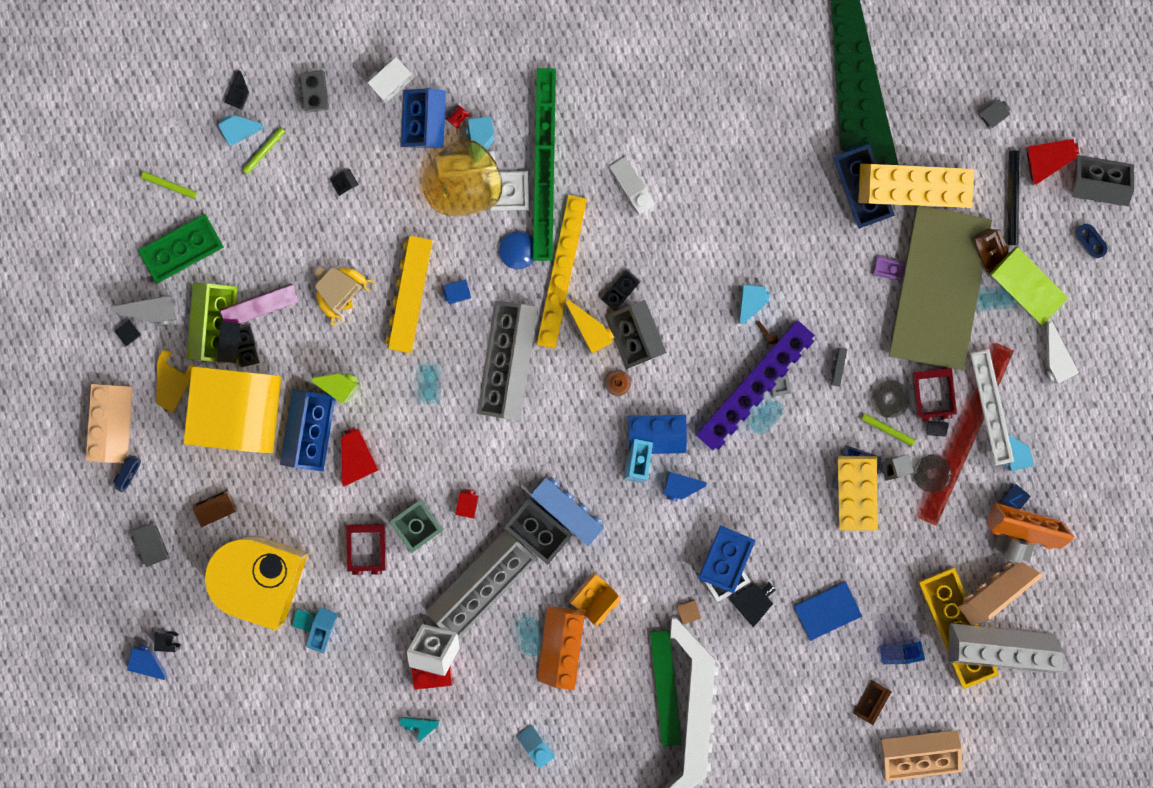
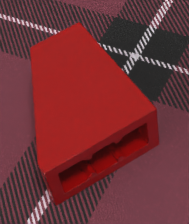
M1074 139L1026 147L1032 186L1039 184L1077 158L1076 154H1079L1078 144L1074 143Z
M355 427L344 431L345 435L341 437L343 487L379 471L361 430H356Z

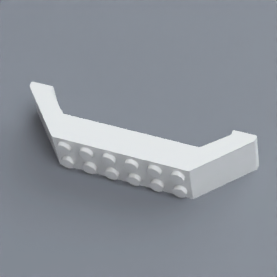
M671 616L670 638H675L691 657L683 769L664 788H693L707 777V772H711V758H708V753H712L713 748L710 733H714V720H711V714H715L716 703L712 699L713 695L717 694V683L714 682V676H718L719 664L715 662L714 657L676 616Z

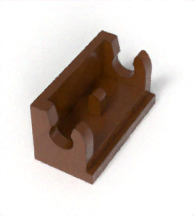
M987 229L973 238L985 271L988 273L992 272L1009 254L999 229Z
M227 489L194 504L192 510L200 526L204 527L235 513L236 506Z
M871 680L853 714L874 725L892 691Z

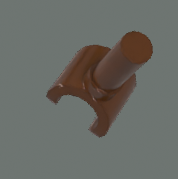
M760 321L756 323L769 344L778 341L775 331L768 333Z

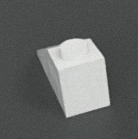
M626 157L609 166L638 215L643 214L656 205Z
M1053 322L1047 323L1046 346L1047 368L1049 371L1046 373L1051 382L1055 381L1056 384H1059L1079 372Z

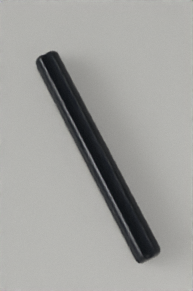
M1011 150L1008 154V245L1011 246L1019 244L1020 152L1017 150Z

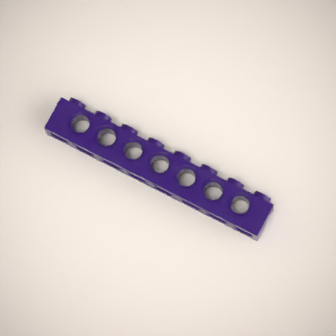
M797 320L696 436L711 450L714 451L715 448L719 450L726 442L723 439L728 434L732 436L739 428L737 423L748 418L751 414L749 410L752 406L755 405L757 407L763 401L762 395L766 390L770 392L777 385L774 381L779 376L783 378L789 371L787 368L791 362L795 364L802 356L800 352L804 347L808 349L814 343L812 338L815 335ZM792 338H797L800 342V346L797 349H792L789 345ZM780 352L787 355V361L783 364L777 361V355ZM766 367L774 369L773 377L767 378L764 375ZM754 381H758L762 385V389L759 392H754L751 389ZM743 395L749 398V404L745 407L740 406L738 402L739 398ZM734 410L736 412V419L734 421L726 419L727 411ZM717 424L722 425L724 428L723 434L719 436L713 432V428Z

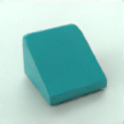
M297 608L292 627L310 632L316 613Z

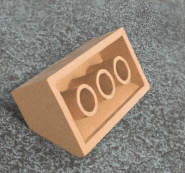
M91 384L86 461L124 463L128 457L133 387Z
M1010 561L1002 567V572H996L990 576V581L987 584L979 585L976 588L977 592L975 594L971 593L963 598L964 602L959 608L971 625L990 620L1043 577L1042 574L1023 562L1013 563Z
M958 730L881 740L886 781L962 772V747Z

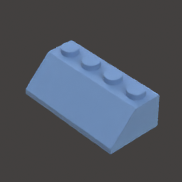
M546 477L530 496L589 547L604 529L601 526L603 522L596 515L591 517L587 513L589 509L581 502L576 504L572 500L574 496L570 492L560 490L558 488L560 484L554 478L548 479Z

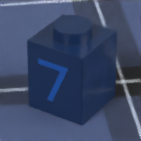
M1013 484L1000 499V502L1003 505L1021 509L1031 496L1017 484Z

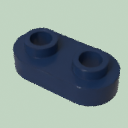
M1082 224L1076 229L1077 240L1092 258L1097 259L1105 256L1108 249L1107 244L1092 225ZM1083 230L1088 231L1087 237L1082 236ZM1095 245H1098L1100 247V251L1098 253L1095 252L1093 249Z
M134 455L125 459L121 473L113 481L116 490L122 493L128 488L140 467L141 459Z

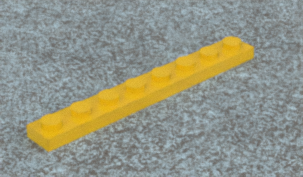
M568 195L537 341L539 346L556 349L587 202L586 198Z

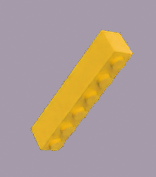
M409 236V240L405 239L403 250L406 251V256L401 259L400 269L403 272L402 277H398L396 286L399 289V294L394 297L393 307L396 310L395 315L390 317L389 326H392L391 334H387L386 345H389L388 349L406 353H412L433 240Z

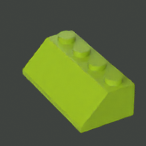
M193 283L187 359L218 362L221 321H224L220 309L236 304L237 287Z

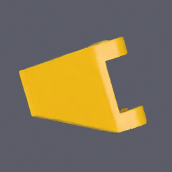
M165 349L161 352L157 361L156 404L174 413L190 383L192 366H197L191 364L186 373L166 363L172 352Z

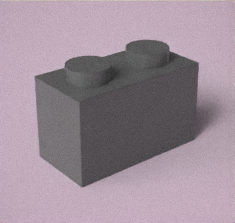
M156 522L132 531L133 536H131V540L135 547L138 546L140 551L138 557L142 565L145 564L148 567L170 558Z

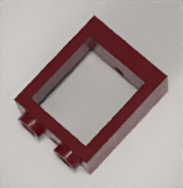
M952 368L912 373L917 418H922V422L933 421L935 416H941V420L953 418L952 415L957 414ZM946 377L950 410L922 413L919 380Z
M386 524L346 525L347 572L352 571V575H363V571H371V575H380L382 571H386ZM380 532L381 565L353 566L352 533Z

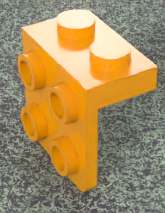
M593 572L569 599V602L578 610H584L585 616L592 624L598 626L606 619L608 613L617 607L621 597L608 583Z

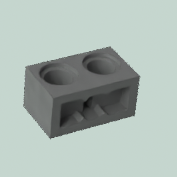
M320 70L300 73L301 78H298L299 90L302 89L303 97H300L301 109L305 108L306 113L329 110L325 72ZM316 78L317 84L314 87H308V79ZM318 97V105L310 106V98Z

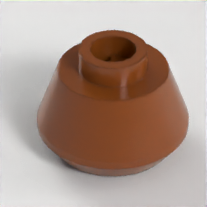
M614 370L607 375L605 387L610 394L622 396L629 391L631 379L626 372Z

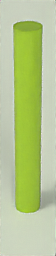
M279 127L242 170L249 174L286 131Z
M143 171L141 179L195 199L197 195L196 191Z
M865 413L861 418L862 421L910 446H913L915 439Z

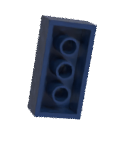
M868 141L831 154L858 229L895 216L891 204L858 203L860 164H877Z

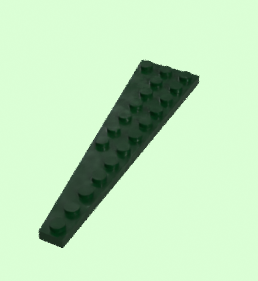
M830 0L840 150L868 141L878 165H899L860 0Z

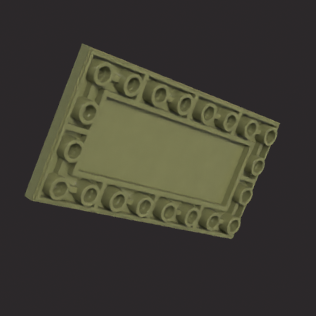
M916 205L888 357L964 371L984 267L973 238L985 230L991 229L992 219Z

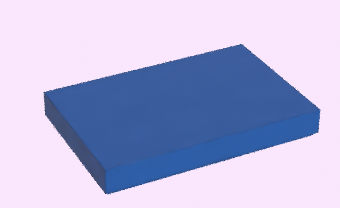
M720 525L698 579L734 594L756 540Z
M846 581L794 606L810 641L863 617Z

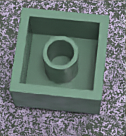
M422 499L389 522L411 553L444 530Z

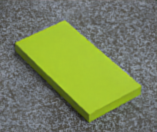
M1017 246L990 273L1041 326L1068 299Z

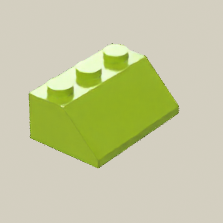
M351 373L315 377L311 380L342 404H347L360 387V384L357 383L359 379Z

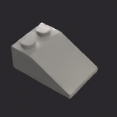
M167 296L110 307V311L157 323L158 326L172 325L171 321L176 320L172 297Z

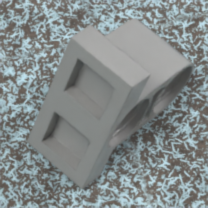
M1001 533V535L996 536L992 550L1002 553L1005 558L1011 561L1022 563V560L1030 562L1035 545L1026 542L1024 539L1019 538L1015 540Z

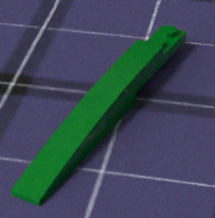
M537 68L533 261H552L556 68Z

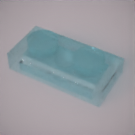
M1006 290L985 291L978 294L979 311L1018 308V302Z
M421 365V404H440V365Z

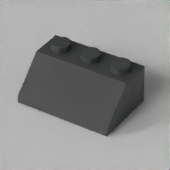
M1077 155L1072 182V197L1129 207L1134 192V164Z
M646 300L629 305L605 316L626 369L667 353Z

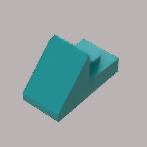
M403 716L400 718V726H404V730L414 731L415 728H419L417 743L438 727L440 720Z

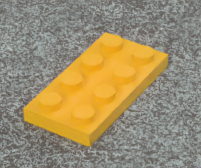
M838 456L839 530H878L877 456Z

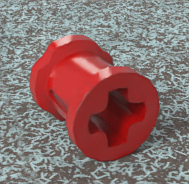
M457 104L455 106L456 109L445 120L459 130V125L470 114Z

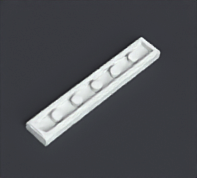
M986 349L970 353L995 466L1014 462L990 350Z

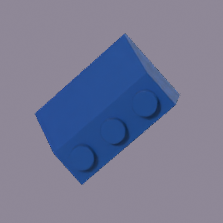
M432 88L403 90L401 147L431 149L444 147L446 90Z
M686 415L628 416L629 451L633 440L638 439L653 442L651 454L687 453Z

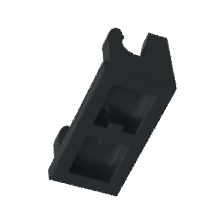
M164 629L157 630L154 637V651L176 652L180 650V643H171L174 636H179V634L173 631H164Z

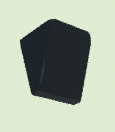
M350 169L344 170L330 179L338 196L359 185Z
M929 421L927 435L945 437L949 423Z

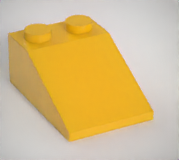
M570 300L566 301L592 354L613 343L611 339L614 336L610 328L605 329L604 325Z

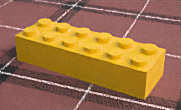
M860 164L858 203L972 208L974 169Z
M954 567L947 568L917 581L947 655L949 651L950 624L971 625L959 608L964 602L963 598L966 597V593ZM951 663L960 687L963 690L999 675L996 667Z

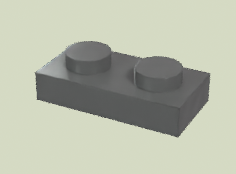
M840 347L838 351H834L832 362H836L835 368L830 371L829 381H832V386L840 387L847 354L846 348Z

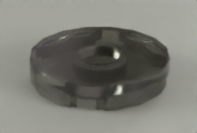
M883 381L872 392L871 403L873 409L877 414L885 418L898 417L909 406L910 396L908 390L898 381ZM890 393L896 397V401L892 405L885 402L886 395Z
M930 454L918 460L914 467L913 476L919 488L925 492L936 493L948 486L951 481L952 470L946 459L939 455ZM934 468L937 471V475L935 478L930 479L928 472Z

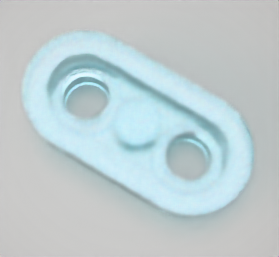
M770 401L758 412L751 421V428L755 433H766L781 418L784 411L781 403ZM771 407L777 408L776 414L770 413ZM758 421L764 422L763 428L757 427Z
M526 618L520 625L522 650L525 655L533 657L538 655L541 650L539 624L533 618ZM527 624L533 625L532 631L526 629ZM530 643L535 644L534 650L528 648Z

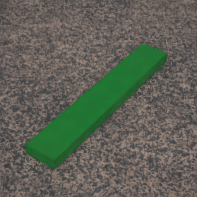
M669 630L650 632L662 747L682 745Z

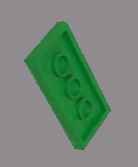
M204 214L138 251L156 284H159L223 249L224 246L208 216Z

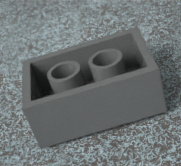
M530 498L526 500L504 527L547 565L573 536L571 532Z

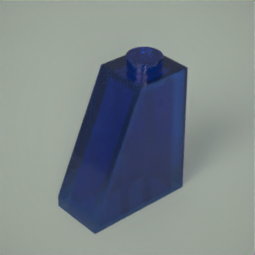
M918 638L879 645L883 665L909 664L925 660L922 643Z

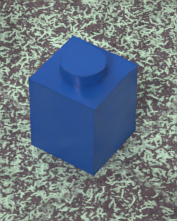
M467 280L444 285L445 290H442L444 301H448L449 305L472 299Z

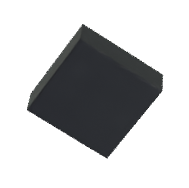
M128 320L114 331L126 347L142 335L131 320Z

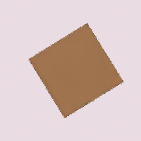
M695 600L677 606L683 625L701 619Z

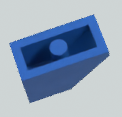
M669 472L663 494L667 495L666 499L677 502L678 499H684L706 487L707 482Z
M141 644L138 647H134L127 670L165 680L167 673L155 652L149 650V646Z

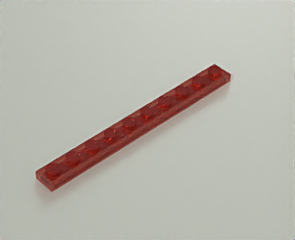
M998 343L995 344L991 353L997 386H999L1014 350ZM978 386L974 391L919 516V519L937 526L984 420Z

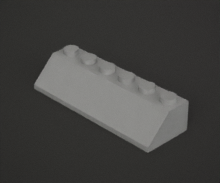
M495 301L478 414L520 421L538 307Z
M505 530L425 612L440 628L456 632L459 639L537 558L519 540Z
M952 623L949 628V663L1047 673L1063 672V650L1055 634Z

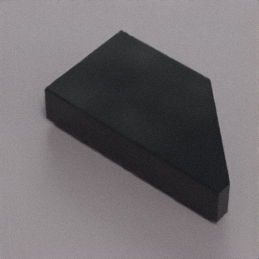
M239 70L224 103L243 110L250 92L242 72Z

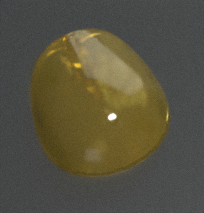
M462 139L445 147L430 162L423 175L422 187L426 200L437 212L447 216H467L487 211L497 204L502 194V178L497 163L485 147L476 141Z

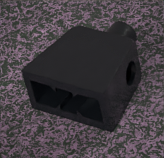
M770 582L766 583L761 589L756 583H753L731 596L729 600L750 625L754 627L773 605L768 597L776 589Z

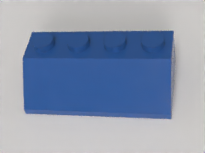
M292 389L280 465L324 472L335 405L334 397Z

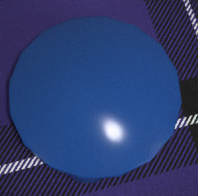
M512 232L506 235L499 247V255L502 262L515 270L529 267L534 262V239L523 232Z

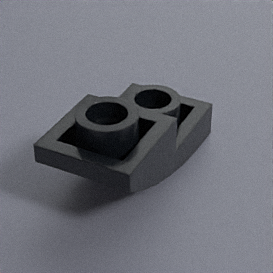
M626 269L603 295L601 300L613 311H616L640 284L641 280Z
M221 321L217 355L218 362L236 363L241 323Z
M251 323L240 325L237 355L241 367L260 363Z

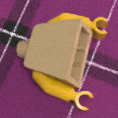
M319 267L314 273L320 280L315 285L318 306L327 317H330L333 326H336L333 321L335 317L342 321V317L338 312L362 287L367 291H371L366 288L367 282L374 284L372 280L365 279V276L351 268L340 267L336 269L332 267L327 272L323 267Z

